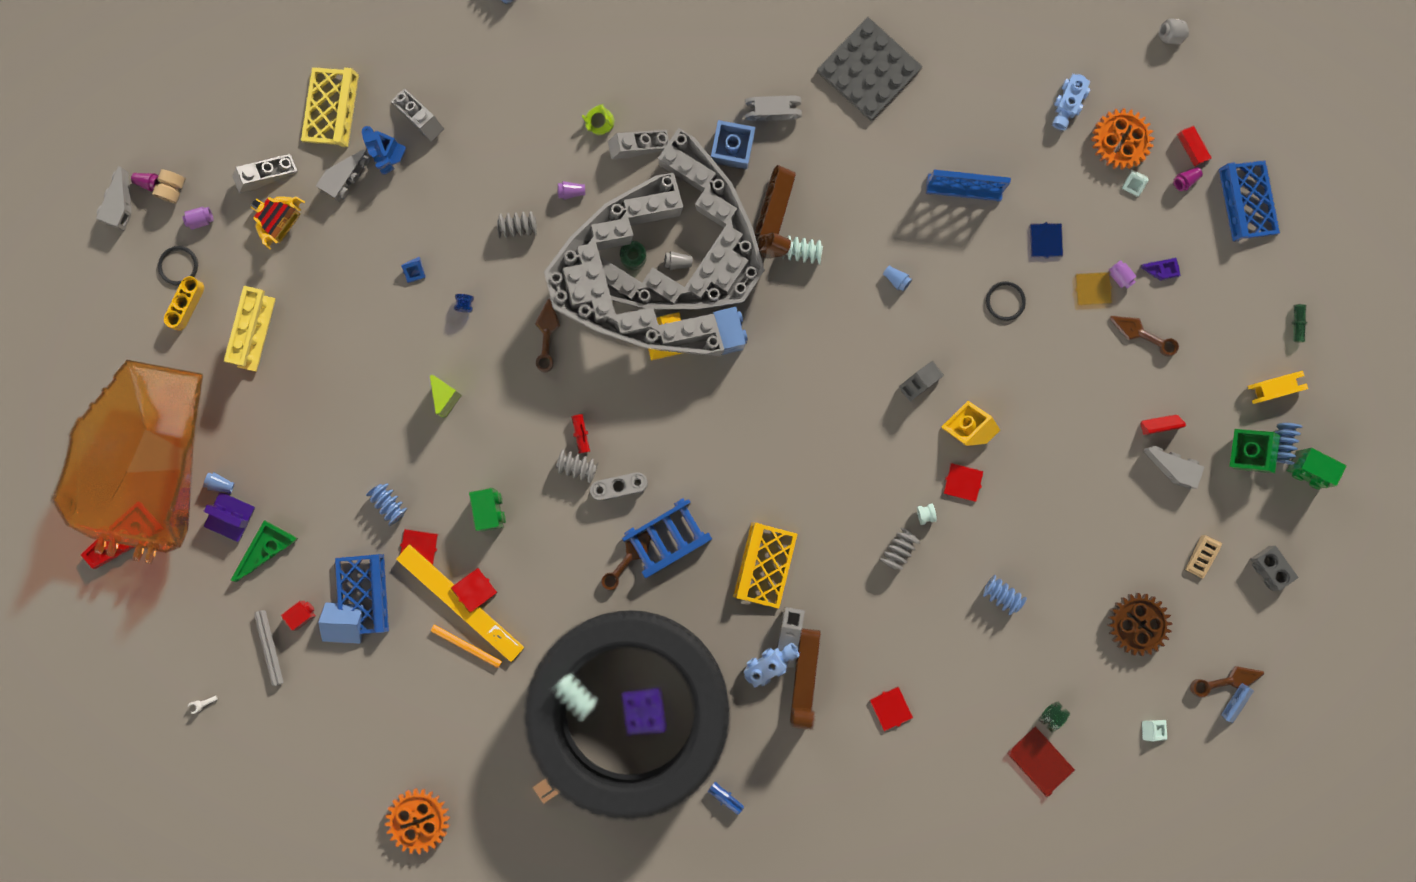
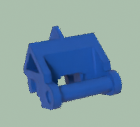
M370 126L363 127L361 131L369 155L373 157L374 162H377L375 166L380 169L383 175L394 170V164L401 161L406 147L397 143L393 137L379 131L374 132Z

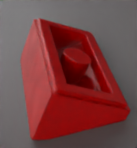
M1194 126L1184 129L1177 134L1194 167L1212 159Z
M1176 414L1141 421L1143 435L1181 429L1186 426L1182 418Z

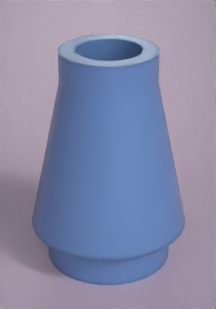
M890 265L883 272V275L887 277L897 290L905 291L912 281L908 274Z
M208 472L203 487L209 491L231 494L235 483L215 472L213 474Z

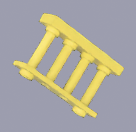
M247 286L243 287L224 362L236 364L238 368L257 372L276 298L264 296L265 291Z

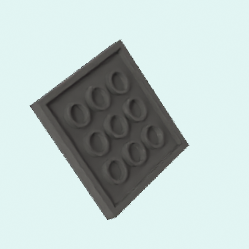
M867 17L817 68L816 72L865 117L872 121L923 66L874 21Z

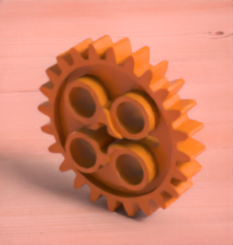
M1125 108L1120 113L1115 109L1113 114L1109 111L1106 117L1102 116L1100 122L1096 123L1095 126L1098 129H1094L1092 133L1097 136L1091 139V141L1096 143L1092 148H1098L1095 155L1101 154L1100 161L1106 159V166L1113 163V169L1120 165L1121 170L1125 166L1131 169L1133 164L1137 167L1140 161L1144 162L1146 160L1145 156L1150 155L1151 152L1149 150L1154 146L1150 142L1155 138L1149 135L1154 131L1147 129L1150 123L1144 124L1146 117L1140 119L1139 112L1133 115V109L1126 113ZM1116 123L1121 124L1123 130L1118 129ZM1131 125V130L1124 138V142L1120 145L1117 153H1115L1114 150L1116 146L1121 141L1122 136L1128 129V126ZM1132 133H1136L1139 139H1135ZM1106 139L1112 140L1113 146L1109 145ZM1123 148L1129 150L1130 155H1126L1123 152Z
M415 788L413 794L410 790H407L406 797L400 794L398 796L399 800L394 799L392 801L395 807H388V810L392 813L385 816L390 819L389 822L385 823V826H390L391 829L386 833H393L394 836L391 837L390 841L397 840L395 847L402 844L403 852L409 848L410 854L415 849L420 854L422 848H424L427 853L430 851L429 845L435 849L437 847L436 842L441 843L443 841L440 836L447 835V832L443 829L450 827L449 824L445 823L450 817L444 814L449 809H442L445 801L439 803L438 799L440 796L438 795L433 798V791L426 795L425 789H422L421 793H419L418 789ZM423 803L427 805V813H423L420 811V804ZM405 810L409 813V820L401 817V811ZM434 814L433 818L425 819L420 824L414 823L405 828L401 827V825L410 823L416 818L421 819L427 815ZM430 822L434 825L435 829L433 832L426 829V823ZM409 829L415 831V838L412 839L407 835Z

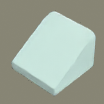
M1131 169L1122 189L1139 197L1149 179Z
M1166 720L1142 721L1143 740H1167Z

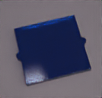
M1045 222L1044 224H1030L1031 257H1045L1046 259L1049 257H1062V223L1048 224V222Z

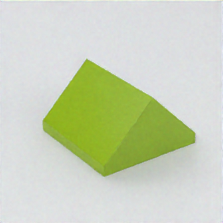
M430 375L435 412L442 418L447 417L462 395L436 376Z

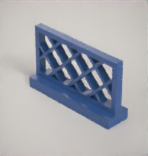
M1266 160L1235 164V162L1228 163L1219 168L1232 240L1240 241L1247 238L1279 234L1280 231ZM1256 166H1260V177L1252 172ZM1240 168L1246 173L1243 179L1237 175L1236 169ZM1248 176L1256 181L1253 187L1245 182ZM1259 184L1264 187L1265 193L1263 195L1255 190ZM1242 186L1250 191L1246 197L1241 194L1240 188ZM1252 194L1260 199L1257 205L1249 200ZM1262 202L1268 205L1267 213L1259 208ZM1245 204L1253 209L1250 215L1245 213ZM1256 212L1263 217L1260 224L1253 219ZM1266 220L1271 223L1272 231H1268L1263 227ZM1249 222L1256 227L1254 233H1249L1247 225Z
M933 170L932 174L929 173L927 176L926 194L1001 201L1002 194L1009 186L1011 178Z
M384 554L335 558L338 610H343L344 602L349 599L355 604L351 611L358 607L365 613L361 623L368 616L374 623V629H366L361 624L360 628L362 630H360V634L388 632L389 622ZM370 559V568L366 572L358 567L362 560ZM342 561H348L353 566L347 574L341 570ZM355 569L363 574L357 583L349 577ZM365 578L371 581V587L367 592L359 586ZM346 579L354 585L349 593H346L342 588V584ZM356 588L364 594L359 602L350 596ZM366 597L372 601V607L369 611L360 605Z

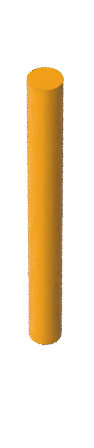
M436 625L431 629V632L491 665L497 668L500 667L501 660Z

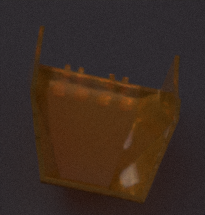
M126 360L114 374V379L106 388L103 387L102 393L95 402H91L88 405L89 409L85 414L77 418L69 434L65 462L51 501L67 526L89 538L98 540L95 546V553L101 554L106 547L107 541L110 542L107 548V555L113 557L117 551L118 544L136 547L133 560L138 562L143 556L144 549H148L145 563L151 564L156 551L168 553L180 548L188 532L193 447L203 374Z

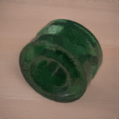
M631 241V244L623 245L620 249V260L624 267L629 270H637L644 266L647 255L641 243ZM630 252L638 253L636 259H630L628 255Z
M1059 701L1049 705L1039 718L1042 724L1048 723L1047 729L1050 732L1061 728L1070 716V712L1067 709L1061 710L1062 704Z

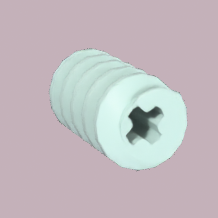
M795 237L793 242L791 241V247L787 253L788 260H791L794 255L796 261L800 257L803 258V262L810 258L813 264L815 259H817L820 265L823 249L821 241L818 240L816 245H814L813 239H810L807 244L806 239L803 238L799 243L798 237Z
M570 674L564 677L552 691L558 689L556 697L564 695L562 703L570 701L568 709L575 706L576 709L573 714L576 715L581 712L579 720H582L594 708L596 698L589 699L590 692L583 694L585 687L577 688L579 681L571 682L573 675Z

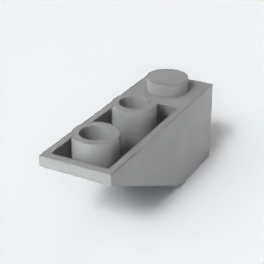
M406 89L401 91L391 101L430 142L444 130L435 116Z
M667 130L616 133L608 140L612 159L631 158L662 151L669 143Z
M363 149L327 169L316 184V187L340 202L341 199L347 196L351 184L357 181L362 167L367 166L370 157L369 153Z
M288 154L237 166L232 177L239 193L259 189L297 172L291 155Z
M118 166L112 175L110 187L105 191L104 201L97 210L96 219L125 231L132 214L129 175L125 169Z
M1151 446L1143 450L1172 483L1191 490L1198 488L1204 466L1199 465L1198 461L1193 459L1184 460L1177 453L1170 452L1168 454L1162 452L1163 449L1157 446Z
M784 607L777 646L780 652L790 643H793L798 649L804 610ZM795 659L787 661L789 663L787 667L794 668Z

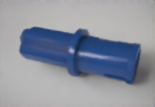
M714 782L707 791L717 798L721 805L725 804L737 815L744 809V806L730 795L731 792L728 793L717 782Z

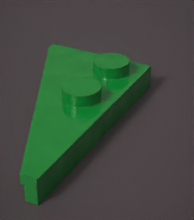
M264 520L233 574L231 581H240L296 542L298 538Z

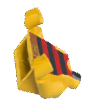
M277 196L274 199L268 197L264 203L258 199L251 203L250 208L257 212L253 218L257 222L255 225L262 243L268 249H272L270 245L273 242L276 244L278 242L281 243L301 215L298 212L301 211L299 205L305 203V201L296 196L293 198Z

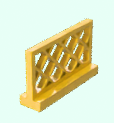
M751 522L733 597L779 609L798 534ZM764 529L771 531L774 539L767 543L762 538ZM784 535L792 536L790 545L784 548L779 538ZM777 541L781 550L772 555L768 545ZM765 547L770 557L761 562L757 556L758 551ZM783 552L786 562L779 567L774 557ZM772 559L776 569L767 573L762 564ZM760 566L765 576L756 581L753 571ZM779 571L782 576L781 582L774 585L769 576ZM767 578L772 587L763 592L758 583ZM756 585L760 595L755 598L747 597L749 588ZM772 590L777 595L775 604L768 602L765 597Z

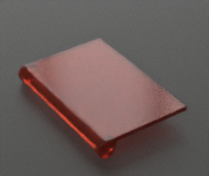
M1036 726L1007 752L1046 797L1051 796L1053 791L1075 771Z

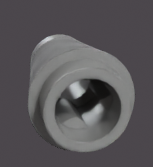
M672 251L665 253L664 268L674 270L692 267V256Z

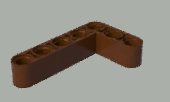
M776 165L772 171L754 232L760 256L767 259L785 256L791 247V239L779 235L796 173L780 165Z
M802 628L790 714L792 728L813 730L815 713L812 710L820 630Z

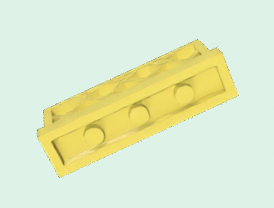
M312 68L301 141L348 147L359 74L352 68H344V70ZM317 74H324L326 79L318 84L316 82ZM337 75H343L342 81L336 86L332 79ZM330 82L334 88L326 94L322 88ZM320 90L324 96L315 102L313 99L314 94ZM338 92L340 95L339 100L333 104L329 98ZM327 100L331 106L323 112L319 106ZM317 108L321 115L313 121L311 113ZM335 110L337 116L330 122L326 116ZM324 118L328 125L320 130L316 124ZM315 127L318 133L314 137H308V131ZM332 128L334 130L333 139H327L324 134Z

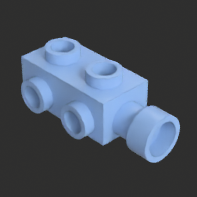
M1072 74L1070 79H1065L1061 88L1064 90L1063 95H1058L1054 104L1057 106L1055 112L1059 113L1052 123L1056 129L1066 130L1069 118L1073 119L1075 115L1080 114L1083 108L1081 101L1086 99L1090 92V88H1088L1090 81L1083 75Z
M790 643L781 652L778 648L765 650L762 653L763 657L758 660L754 657L746 663L747 666L744 670L745 679L754 688L759 685L764 686L768 684L772 677L775 675L779 677L787 671L786 668L789 664L787 661L799 657L798 649L793 643Z

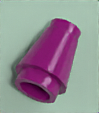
M1196 167L1179 173L1173 180L1174 186L1179 191H1187L1203 176V172L1200 168Z
M133 173L131 176L132 184L150 192H153L155 184L160 183L156 173Z

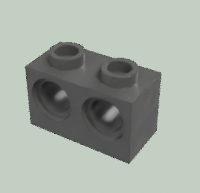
M1268 546L1250 558L1253 562L1254 570L1265 579L1263 580L1264 584L1270 590L1272 589V591H1281L1299 578L1277 546ZM1266 556L1270 559V564L1268 566H1266L1264 563V559ZM1277 573H1280L1281 580L1279 582H1277L1276 580Z

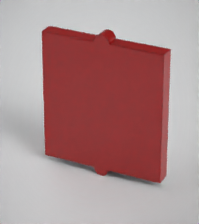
M951 463L948 476L945 477L946 484L943 494L976 502L979 489L982 488L980 484L984 471Z
M404 529L403 541L400 544L401 553L408 545H411L433 565L435 552L438 550L436 548L438 534Z
M479 568L451 587V590L459 599L458 602H462L469 613L497 594V591L489 582L490 579L486 578Z
M899 687L887 692L883 691L881 695L870 699L884 731L900 726L901 723L913 718Z

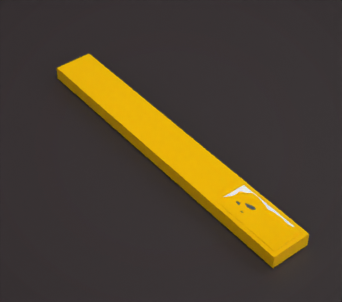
M408 545L397 557L396 560L510 662L525 648L480 607L469 613L462 602H458V597L451 590V587L455 584L411 545Z

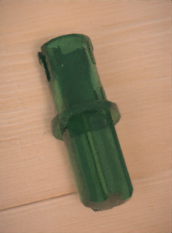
M1304 304L1294 305L1292 325H1294L1293 341L1296 343L1305 342V325L1308 322L1306 321L1307 305Z

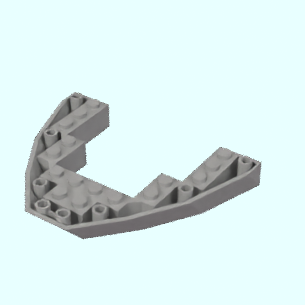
M678 128L659 156V165L670 173L674 172L675 176L701 191L702 194L695 203L696 211L719 224L724 229L685 287L653 267L644 281L640 282L600 256L611 300L645 309L651 307L654 309H703L742 303L765 271L753 227L732 182L693 136Z
M674 172L654 176L605 203L570 236L546 268L544 275L553 309L597 332L648 349L720 357L724 347L714 314L658 325L653 307L616 315L598 250L631 244L633 238L632 225L681 215L683 204Z

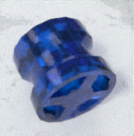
M455 294L456 304L453 310L466 313L473 312L471 304L474 301V296Z

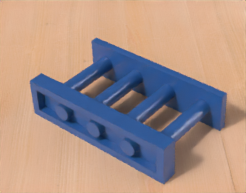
M682 498L674 503L675 507L637 530L633 527L624 533L623 541L626 542L630 539L645 565L643 566L645 570L642 571L645 579L712 540L709 532L704 534L703 531H700L686 506L691 503L689 499L685 501ZM680 510L694 534L693 538L695 541L689 544L687 541L684 542L670 518V515ZM661 520L664 521L678 545V551L672 554L670 551H667L653 525ZM644 530H647L661 554V561L656 564L654 561L651 562L636 536Z

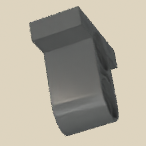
M932 360L903 382L899 388L908 400L912 401L942 378L944 374Z

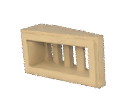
M1206 535L1200 536L1185 570L1204 579L1222 543ZM1205 544L1213 546L1212 549L1206 547ZM1201 551H1206L1209 553V555L1206 556L1202 554ZM1200 557L1206 560V562L1202 563L1197 558ZM1196 564L1203 568L1202 570H1199L1193 567V565Z

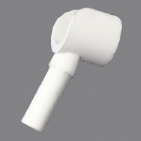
M214 696L205 701L189 703L188 706H196V711L191 712V714L202 711L204 706L217 701L218 698Z

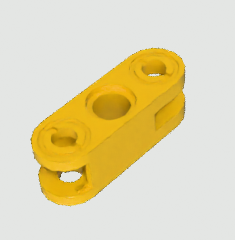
M1299 371L1247 386L1248 390L1255 389L1257 398L1252 400V404L1309 389L1307 383L1298 386L1296 380L1305 376L1304 372Z

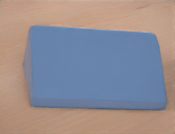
M1243 683L1240 684L1221 716L1228 722L1233 723L1254 690Z

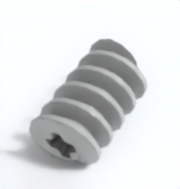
M532 211L529 212L528 217L522 212L521 218L518 217L517 212L514 213L513 218L507 213L506 219L503 218L502 214H499L497 219L498 237H501L502 232L505 237L509 236V232L515 237L517 231L520 236L524 235V231L530 236L532 230L537 235L536 217Z
M562 449L557 460L556 469L558 467V473L560 474L565 470L566 476L573 472V478L575 479L580 474V480L583 481L587 477L588 483H591L594 479L598 463L594 465V459L587 463L586 456L579 460V454L572 458V452L565 456V450Z
M902 527L903 533L897 532L896 534L899 540H892L895 546H888L891 553L884 552L887 559L880 558L884 564L894 570H903L900 563L907 564L904 556L911 557L912 555L908 550H916L912 544H920L916 536Z

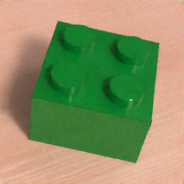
M1234 429L1229 467L1236 470L1275 474L1280 435L1275 432Z
M1307 448L1295 452L1296 458L1291 460L1294 464H1289L1287 472L1291 473L1293 478L1300 481L1305 480L1309 482V486L1320 490V488L1337 486L1347 465L1314 448Z
M494 488L469 492L475 530L484 532L504 528L503 523H506V516L500 507V504H503L501 493Z

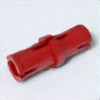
M583 414L571 416L575 432L573 437H576L578 454L590 452L587 438L588 431L585 428Z

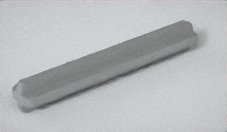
M265 610L255 612L254 615L271 683L273 686L283 684V678Z

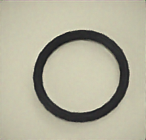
M174 246L165 250L160 256L158 271L165 282L171 285H180L181 281H172L164 275L162 262L165 256L174 250H183L189 253L194 261L191 277H195L197 273L198 261L190 249L183 246Z
M1009 281L999 282L993 285L987 293V309L999 320H1013L1019 317L1025 309V294L1015 283ZM1009 285L1019 291L1022 305L1015 315L1003 317L996 314L991 308V294L999 286Z

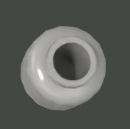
M1167 19L1159 28V36L1167 44H1181L1189 35L1187 23L1180 19Z

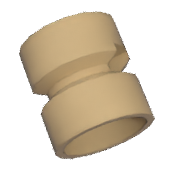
M161 169L158 176L160 183L155 184L152 195L176 204L180 196L178 189H182L185 178L174 172Z

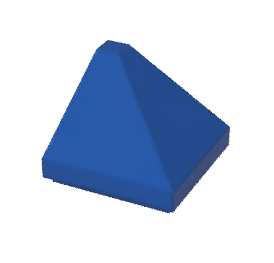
M420 257L401 265L407 283L426 278Z

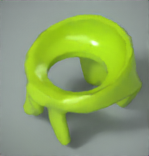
M603 104L592 108L586 117L582 115L587 130L596 135H604L611 131L614 126V116ZM601 113L605 117V123L600 128L593 127L591 123L593 115Z

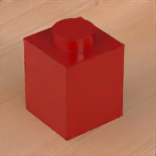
M299 601L285 611L281 617L290 629L295 631L316 615L313 613L315 611L313 606L308 601Z

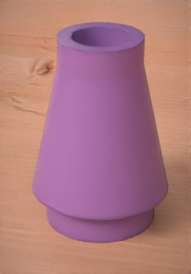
M566 181L558 183V198L566 200L585 196V184Z

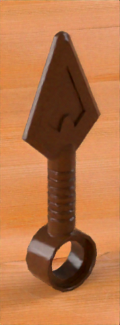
M551 299L547 300L535 323L543 333L542 354L536 359V366L541 372H549L553 368V360L549 356L551 333L560 327ZM541 359H549L550 365L547 368H541L539 366Z
M1110 317L1112 323L1128 341L1141 337L1159 346L1161 354L1167 357L1176 354L1179 350V344L1175 339L1168 338L1162 340L1144 331L1140 318ZM1165 343H1172L1174 351L1167 352L1164 349Z
M645 531L638 535L637 538L647 553L651 537ZM630 540L625 542L626 557L624 560H622L613 573H607L602 578V585L607 590L617 588L619 584L618 577L632 560L641 559ZM613 576L616 579V584L613 587L606 586V577Z
M1234 666L1227 678L1210 682L1203 679L1193 680L1190 690L1196 696L1205 697L1210 693L1211 689L1231 685L1238 689L1242 683L1250 686L1262 677L1264 672ZM1200 682L1205 686L1203 693L1196 691V685Z

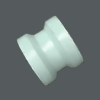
M933 503L928 504L926 507L917 506V515L921 525L929 521L932 523L937 522Z

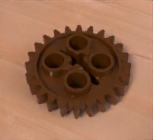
M1136 593L1135 598L1132 594H1128V600L1125 597H1121L1122 604L1115 602L1117 610L1110 609L1114 616H1108L1112 623L1107 624V626L1113 627L1109 634L1115 635L1112 641H1119L1117 647H1124L1125 653L1131 650V655L1135 656L1137 652L1139 656H1144L1145 652L1147 655H1152V650L1155 652L1159 651L1158 645L1165 646L1162 640H1169L1166 633H1172V631L1167 629V626L1172 625V622H1167V619L1171 615L1164 614L1168 608H1160L1162 601L1155 602V596H1151L1148 600V594H1143L1142 598L1140 593ZM1137 606H1141L1142 608V614L1140 616H1138L1135 612ZM1127 612H1129L1130 615H1131L1135 620H1133L1132 618H1130V617L1127 615ZM1152 619H1155L1157 622V626L1154 629L1150 627ZM1125 620H1128L1130 624L1127 630H1124L1122 626ZM1136 621H1142L1141 626L1143 628H1137L1139 624ZM1146 630L1150 631L1153 634V636L1150 637ZM1140 633L1144 636L1142 643L1137 641V636Z

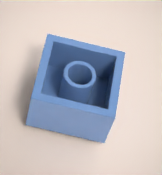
M718 120L711 153L713 161L719 165L748 170L755 127Z
M732 307L713 312L724 347L722 355L744 350L748 337L746 330L741 328L743 322L741 311L737 312V308Z

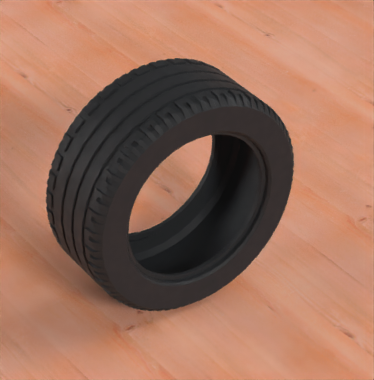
M636 610L615 611L596 616L573 627L554 642L544 654L531 678L528 694L526 695L524 713L527 743L530 745L533 760L536 761V766L542 776L546 777L549 785L554 790L556 789L565 800H570L574 803V806L582 810L585 809L589 813L600 817L603 815L606 818L617 820L619 818L637 820V818L641 817L642 819L653 817L655 814H662L675 806H679L687 801V798L692 797L706 783L714 769H716L727 742L730 724V706L725 680L717 661L706 645L694 633L678 622L659 614ZM637 648L655 653L675 667L685 680L691 693L694 705V720L690 735L684 746L669 762L652 771L640 774H620L605 770L594 764L580 751L571 736L566 718V702L562 703L564 695L556 697L558 689L552 691L564 677L570 674L573 675L572 682L578 671L589 659L608 650Z

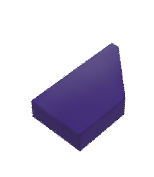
M1177 257L1141 265L1143 270L1160 281L1181 276Z

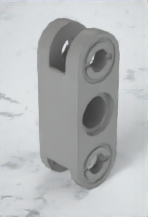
M766 96L745 99V105L754 107V111L746 114V120L748 121L795 120L802 117L800 109H790V107L801 105V97Z
M631 473L596 481L591 485L590 493L593 498L599 501L643 492L647 488L648 481L642 473ZM637 479L641 480V484L639 486L635 485V481ZM621 481L624 483V489L621 492H617L614 490V485L616 482ZM600 487L603 488L602 494L597 493V490Z

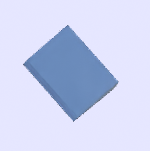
M326 602L318 622L322 641L361 644L362 634H360V630L362 629L360 625H363L361 619L364 617V612L358 607L351 611L355 604H343V610H338V603Z

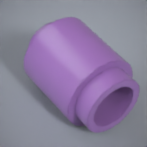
M203 206L185 211V216H183L185 226L190 227L191 230L210 225V222L214 221L210 208H204Z
M1120 260L1108 269L1111 272V277L1120 288L1125 286L1127 289L1136 282L1134 278L1137 276L1126 262L1123 263Z

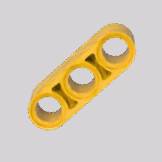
M191 276L185 277L181 281L164 315L166 326L177 331L185 329L204 292V285L201 281ZM196 283L195 288L190 291V285ZM187 300V305L182 308V301ZM178 317L177 324L173 325V319Z

